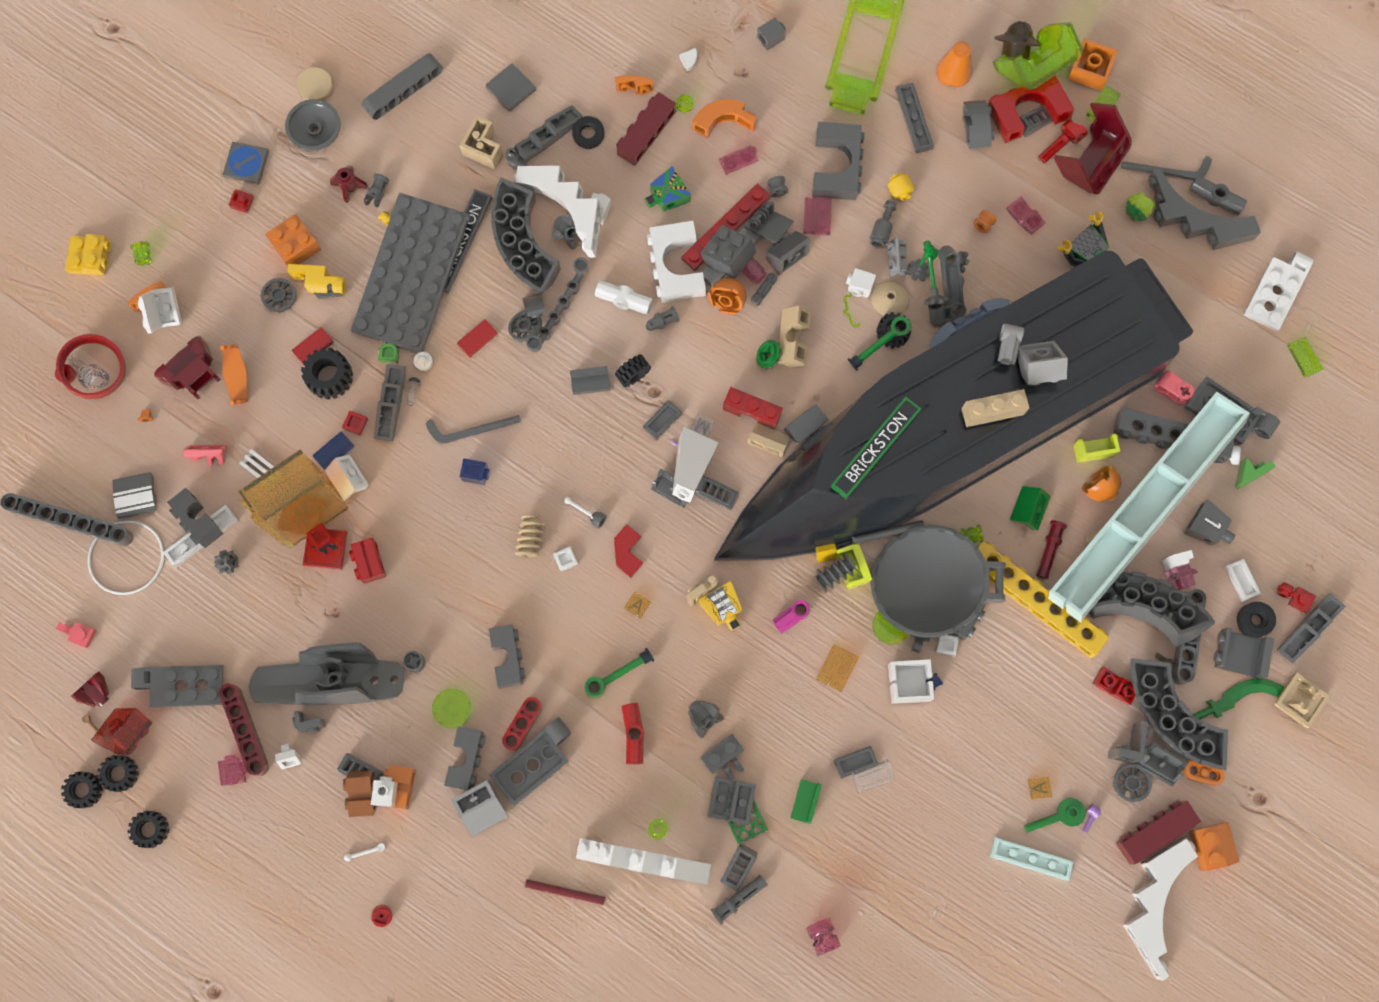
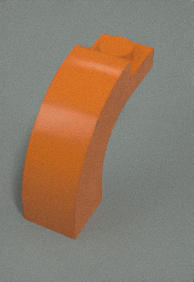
M721 99L707 104L696 114L692 121V130L708 138L716 125L725 121H731L753 132L757 126V117L753 113L745 111V103L733 99Z

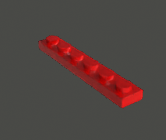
M757 183L681 256V260L695 271L704 263L701 251L719 228L723 225L737 231L770 199L771 195Z

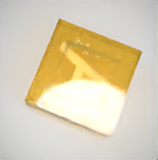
M634 592L624 609L641 619L651 602Z
M1049 777L1028 779L1031 799L1052 797Z

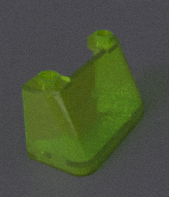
M1072 23L1047 24L1037 34V40L1042 43V46L1032 51L1029 59H1024L1021 55L1013 59L1000 56L992 61L996 71L1025 89L1037 88L1082 56V45Z

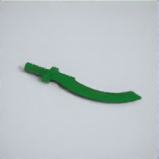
M1267 679L1246 680L1228 689L1222 695L1221 700L1214 702L1212 699L1206 701L1209 707L1192 715L1199 720L1211 714L1215 718L1222 717V712L1234 708V704L1238 700L1249 694L1263 692L1278 697L1284 687Z

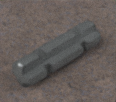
M770 272L766 280L757 289L756 294L752 296L751 302L756 306L760 305L762 299L765 298L772 285L777 281L775 274Z

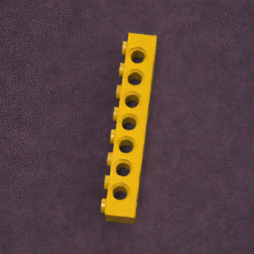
M983 541L978 546L986 562L987 558H992L995 562L1006 563V570L1011 573V578L1004 577L1003 591L1087 656L1090 658L1097 656L1110 638L1106 635L1104 629L1091 624V620L1087 616L1079 622L1066 612L1067 607L1062 609L1049 600V591L1043 587L1041 581L1028 576L1024 568L1017 567L1011 563L1012 560L1007 555L998 553L996 547L991 543ZM996 571L989 572V580L993 584L996 582ZM1024 582L1027 589L1021 590L1018 583ZM1034 594L1041 595V603L1034 599ZM1050 606L1057 608V615L1051 613ZM1066 618L1073 620V627L1067 625ZM1082 630L1088 631L1089 639H1085L1082 636Z

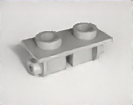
M896 237L887 246L890 278L899 274V277H905L906 273H908L907 260L901 259L907 257L906 243H904V240H899V237Z

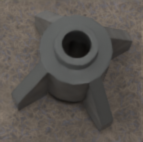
M569 214L559 216L553 224L552 238L555 241L564 238L568 246L572 250L575 249L573 239L578 234L576 233L574 221Z
M700 700L692 702L688 708L691 725L695 728L700 738H704L708 729L715 723L724 720V717L719 713L720 709L715 704Z

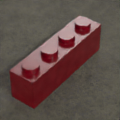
M659 92L655 97L652 96L647 104V108L641 110L638 114L637 121L628 127L624 138L621 137L616 144L617 155L636 166L676 113V103Z
M1178 799L1169 805L1170 809L1167 811L1161 810L1152 816L1153 820L1148 823L1144 821L1136 826L1137 830L1133 833L1129 831L1119 837L1121 840L1116 844L1130 865H1136L1202 822L1188 800L1180 802Z

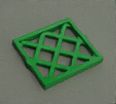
M754 799L753 805L756 812L751 811V813L755 814L756 817L754 822L749 821L750 824H753L751 831L744 829L745 824H742V827L739 828L734 826L735 822L731 824L728 821L738 844L768 830ZM758 816L762 822V825L756 823ZM755 826L762 828L760 832L753 833ZM734 828L740 830L738 837L735 833ZM742 832L749 834V837L740 839Z

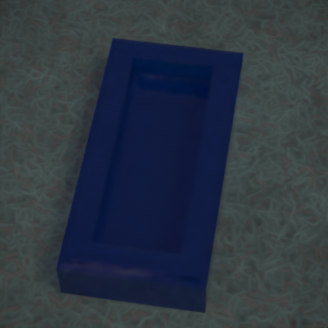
M341 431L313 454L312 457L326 470L335 458L344 456L354 445Z

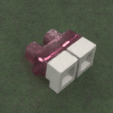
M1192 550L1174 554L1161 560L1168 582L1174 581L1175 587L1178 590L1196 585L1194 574H1197L1198 571L1191 569L1189 560L1194 558Z

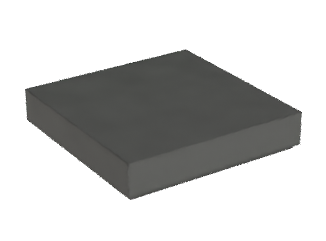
M513 63L485 85L486 89L509 112L536 91V87Z

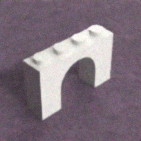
M688 221L650 227L647 241L648 246L652 245L653 250L650 252L651 263L655 262L656 267L653 269L654 280L658 279L659 286H656L657 297H661L662 303L706 296L703 272L676 275L671 273L663 263L669 251L679 247L692 246L696 243L694 222Z

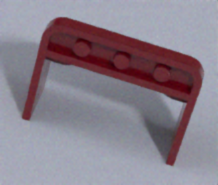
M1091 102L1090 107L1096 117L1090 125V132L1093 137L1091 143L1080 159L1055 155L1053 158L1065 179L1090 194H1099L1130 150L1132 139L1116 105Z

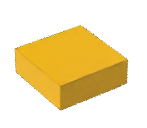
M835 543L816 547L818 563L836 559Z

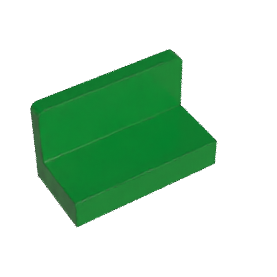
M1022 486L1010 520L1012 522L1024 523L1030 529L1038 531L1051 496L1042 488Z
M803 779L800 780L791 819L807 824L812 823L822 784H816Z

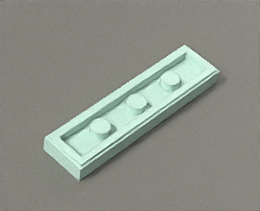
M997 837L994 838L990 853L992 858L1065 881L1070 880L1074 861Z

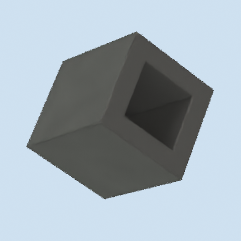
M773 18L758 28L757 38L766 50L771 49L785 39V26L782 22Z

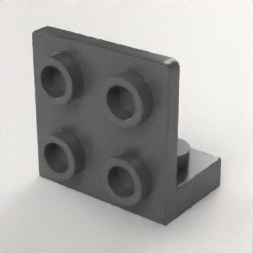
M1143 720L1134 723L1130 746L1121 745V747L1110 750L1108 759L1126 763L1143 761V758L1147 755L1146 738L1150 734L1148 721Z

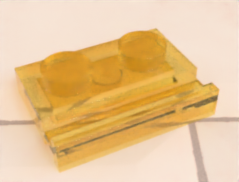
M833 644L816 680L842 692L859 657Z

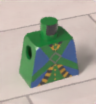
M673 166L650 184L652 195L644 198L649 208L658 204L662 211H668L691 202V194Z

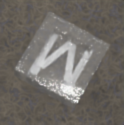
M698 413L690 430L709 437L715 421Z

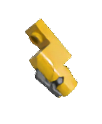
M288 264L287 271L290 276L295 280H304L305 278L306 290L311 294H315L318 299L345 296L346 279L336 275H329L326 266Z

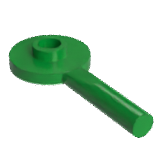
M1067 798L1060 802L1056 814L1025 824L1024 828L1028 833L1061 821L1066 826H1078L1084 821L1086 810L1079 800Z

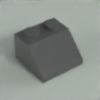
M794 231L792 234L788 233L781 239V242L777 245L774 243L767 249L766 260L780 275L808 255L811 239L798 231Z

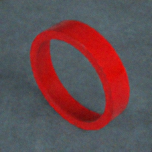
M96 334L80 335L68 341L61 348L56 361L57 374L66 389L72 394L85 399H99L113 393L121 385L126 371L124 358L116 344L108 338ZM95 343L106 346L115 353L119 360L120 372L116 381L108 388L95 393H84L72 387L67 381L64 372L65 362L69 354L84 344Z

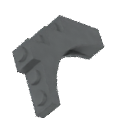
M1161 168L1154 169L1148 179L1149 185L1155 193V202L1159 204L1153 214L1159 228L1181 223L1180 229L1185 234L1186 239L1207 234V241L1213 250L1254 240L1261 233L1255 216L1226 218L1212 215L1185 201L1167 181Z

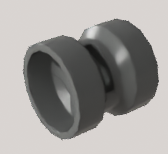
M409 651L403 657L405 668L414 673L424 669L426 662L420 653Z

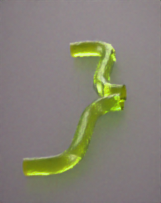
M848 294L844 297L846 309L843 310L844 315H847L849 317L850 323L853 327H859L861 326L860 323L854 324L851 315L847 313L848 304L846 299L852 296L851 294Z

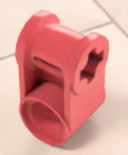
M1165 371L1154 385L1157 392L1178 405L1188 402L1194 394L1193 387L1171 371Z

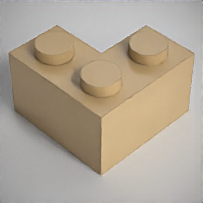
M476 115L459 146L462 156L495 170L503 153L501 145L491 141L495 133L492 122Z

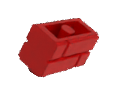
M368 538L351 544L352 550L349 551L352 562H356L357 568L354 569L357 580H361V582L366 584L386 577L374 538Z

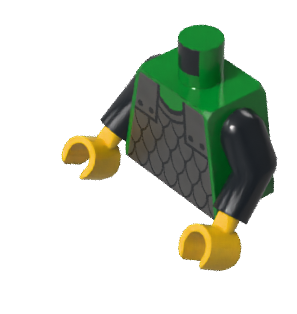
M1096 211V218L1095 215H1090L1089 220L1094 222V224H1090L1072 242L1065 240L1062 241L1064 246H1058V251L1063 252L1071 266L1077 267L1108 250V241L1103 223L1101 222L1104 217L1102 212Z

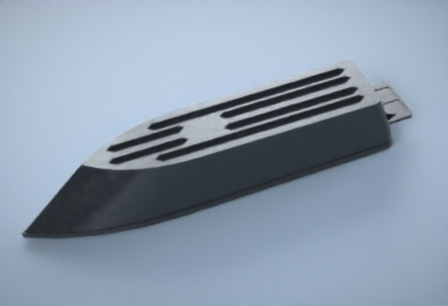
M1104 251L912 358L882 377L830 423L816 431L776 468L743 509L716 554L714 561L776 560L816 553V547L834 543L836 548L852 544V537L899 526L910 521L1160 377L1179 353V343L1193 334V329L1144 259L1139 258L1125 266L1117 253ZM1003 324L1024 327L1023 338L1019 346L1055 341L1068 357L1067 379L1059 380L1058 382H1044L1039 385H1028L1021 375L1018 357L1015 364L1006 365L999 362L1000 333ZM1022 389L1025 390L1029 409L1024 415L966 427L961 410L966 401ZM907 397L919 406L921 411L849 497L845 499L830 486L902 400Z

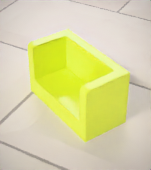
M1112 434L1109 438L1083 442V439H1078L1073 445L1077 463L1113 458L1121 452L1117 434Z
M859 543L837 550L836 558L839 557L844 560L843 553H846L857 571L853 570V577L848 573L846 574L847 580L845 582L848 590L867 584L872 580Z

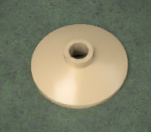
M887 281L879 284L873 290L871 302L874 309L883 316L887 313L890 315L891 312H894V315L897 312L901 314L908 305V294L900 284ZM891 294L894 298L889 299L887 295Z

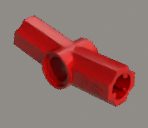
M638 703L622 705L626 730V764H643L644 731ZM632 729L640 730L641 735L638 739L630 737Z

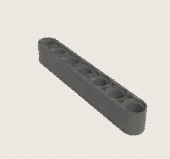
M13 493L5 494L0 500L3 509L19 516L120 546H127L133 541L132 532L117 524ZM15 500V505L11 507V503ZM31 506H34L33 510L31 512H28L29 508ZM52 511L51 516L46 518L47 513ZM70 516L69 521L64 523L65 518ZM88 521L87 527L82 529V525ZM106 527V531L100 534V530ZM124 532V537L118 540L119 534Z

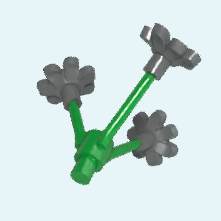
M927 240L923 243L924 255L922 259H917L916 262L911 261L908 264L911 268L908 269L907 274L912 275V280L914 281L919 277L921 282L926 280V276H930L931 296L924 300V305L936 302L942 304L948 300V297L939 295L933 268V260L937 258L939 250ZM959 251L958 254L961 258L960 270L961 273H964L966 270L964 265L966 266L970 262V260L966 259L969 254L968 252Z

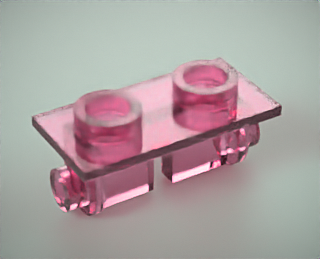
M751 145L718 159L726 175L759 161L756 155L757 150L755 146Z

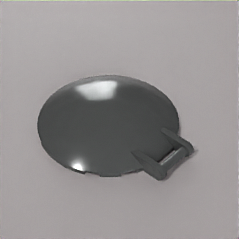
M917 526L906 530L907 532L897 537L895 536L884 546V549L876 558L871 573V590L878 610L891 625L913 636L930 638L954 633L969 624L980 612L984 603L1005 602L1003 587L1006 563L986 562L977 545L971 539L945 526ZM990 571H996L995 593H989Z

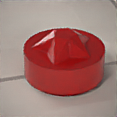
M65 364L64 372L70 384L76 378V371L70 365ZM55 370V377L59 382H61L57 374V370Z
M386 905L376 906L371 913L373 924L378 927L387 926L392 920L391 909Z

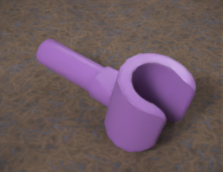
M1091 804L1086 810L1091 816L1083 828L1085 832H1088L1092 822L1101 814V810L1095 804Z

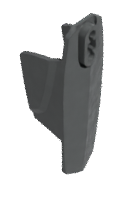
M359 642L316 646L300 651L299 663L257 667L249 683V693L254 702L270 704L334 705L382 701L397 698L402 693L404 669L399 662L376 659L375 654ZM398 679L396 683H391L393 680Z

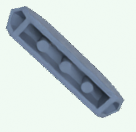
M996 298L981 303L979 308L972 309L964 317H959L953 323L948 322L941 327L929 346H936L1010 304V300Z

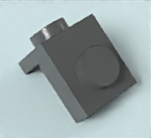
M294 712L293 725L299 732L308 731V734L320 732V728L326 727L325 721L322 718L304 721L302 712Z

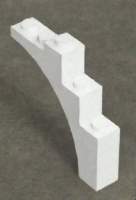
M582 838L579 840L576 859L708 885L711 864Z

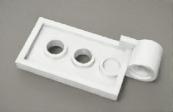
M1298 251L1292 255L1288 264L1273 257L1243 316L1276 332L1279 331L1314 259ZM1274 286L1281 288V295H1276L1273 292ZM1265 302L1273 304V311L1265 309Z

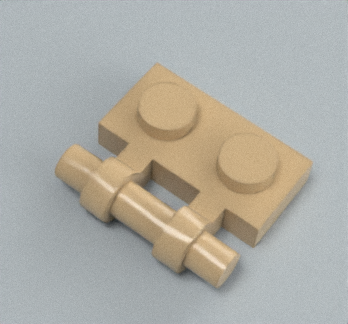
M710 575L707 577L705 584L700 586L696 584L688 590L689 593L687 594L686 601L690 607L697 604L700 598L717 588L718 579L716 576Z

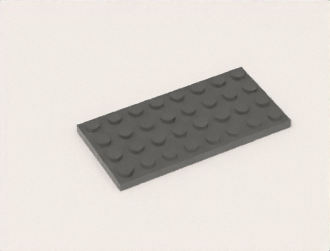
M399 192L351 332L384 343H390L415 353L423 352L470 215Z

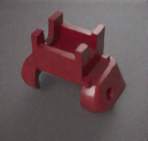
M196 336L187 343L188 346L172 357L166 365L162 364L157 368L154 377L161 383L176 390L186 388L195 398L199 399L201 397L197 392L213 378L217 382L221 379L209 368L212 365L213 358L207 342L201 336Z

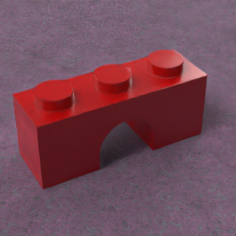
M731 386L723 402L724 411L739 417L741 414L748 415L757 420V423L774 430L783 411V408Z

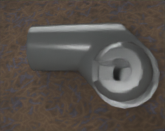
M514 148L507 149L506 158L510 167L517 169L518 166H528V164L519 160Z

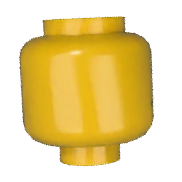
M897 173L889 179L888 189L895 200L907 201L912 197L911 194L914 192L915 187L907 174Z

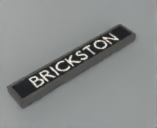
M475 189L464 213L469 214L470 219L451 270L445 293L449 294L492 200V195Z

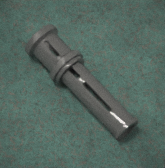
M759 875L731 898L726 897L723 903L715 909H710L720 925H722L723 920L732 913L736 914L738 907L765 886H768V884Z

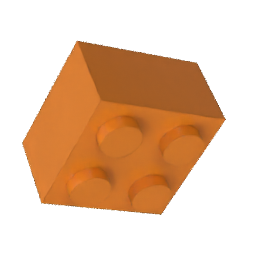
M1083 38L1067 80L1102 91L1118 50Z
M297 214L292 215L265 233L287 266L288 264H301L321 250Z

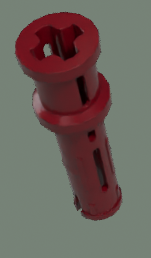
M1050 521L1051 527L1048 535L1045 536V550L1036 574L1039 578H1049L1057 548L1063 542L1061 538L1064 529H1067V525L1063 522Z

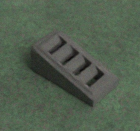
M1044 105L1020 116L1025 126L1024 137L1033 134L1052 122V117L1049 116ZM1042 111H1043V113L1046 115V117H1047L1046 119H1045L1044 116L1041 114Z
M703 476L696 491V496L731 510L739 492ZM706 484L710 485L707 493L704 492ZM715 487L717 488L714 496H712L710 494L713 488ZM722 490V491H724V493H723L722 498H721V500H720V499H718V496H719L720 491ZM730 493L731 496L728 503L724 502L727 494Z
M349 753L345 754L337 768L338 772L347 776L349 772L355 770L357 764H360L361 766L358 771H364L365 768L368 769L367 771L373 770L375 773L374 780H380V777L383 775L382 771ZM350 760H352L353 763L349 770H345Z
M740 843L720 882L738 891L758 853ZM742 852L743 854L751 857L750 860L741 856L740 853ZM738 859L739 861L745 863L746 867L738 864L736 860ZM734 867L742 871V875L732 870V868ZM730 874L736 877L737 879H739V881L736 882L730 879L728 875Z

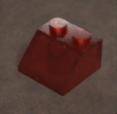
M115 708L92 737L91 741L117 755H129L136 749V744L148 733V728L152 722L137 708Z

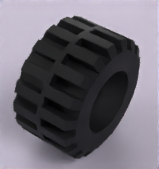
M325 347L321 348L319 352L317 349L314 350L313 355L309 353L307 355L308 360H304L302 363L305 367H301V372L303 373L301 376L310 391L319 398L324 396L325 399H330V396L335 399L338 398V394H341V396L345 394L344 390L350 388L348 383L353 381L351 378L353 371L344 355L338 350L334 351L333 348L326 350ZM327 366L337 367L336 374L332 379L328 381L318 380L319 372Z

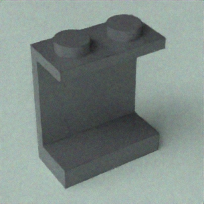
M1229 627L1222 629L1218 633V650L1215 651L1213 657L1215 668L1259 679L1268 677L1274 644L1273 638H1254L1231 632L1232 628Z

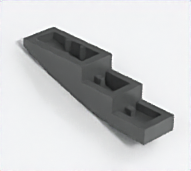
M571 105L546 119L544 125L530 132L529 137L517 143L514 149L526 162L571 131L575 122L583 116Z
M386 364L385 379L382 382L381 397L377 406L373 439L393 441L407 366Z
M1329 593L1304 618L1277 650L1293 664L1321 636L1320 634L1346 606L1332 593Z

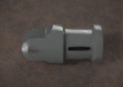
M375 173L373 176L374 181L371 187L368 188L364 198V204L369 205L371 199L375 198L374 206L379 207L384 196L385 186L390 180L386 176Z
M671 306L669 310L661 314L656 313L652 319L647 321L646 329L648 331L664 329L666 325L674 321L679 322L680 320L675 308Z

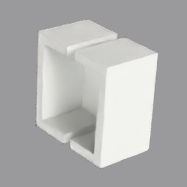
M931 659L896 661L888 664L889 682L894 683L890 686L891 704L930 702L934 700L933 681L925 683V680L932 678Z

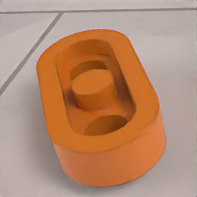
M1193 760L1188 761L1187 767L1183 770V774L1187 779L1211 786L1220 785L1225 779L1223 770L1211 768ZM1191 767L1195 769L1194 774L1190 772ZM1211 772H1213L1215 775L1214 779L1210 778Z

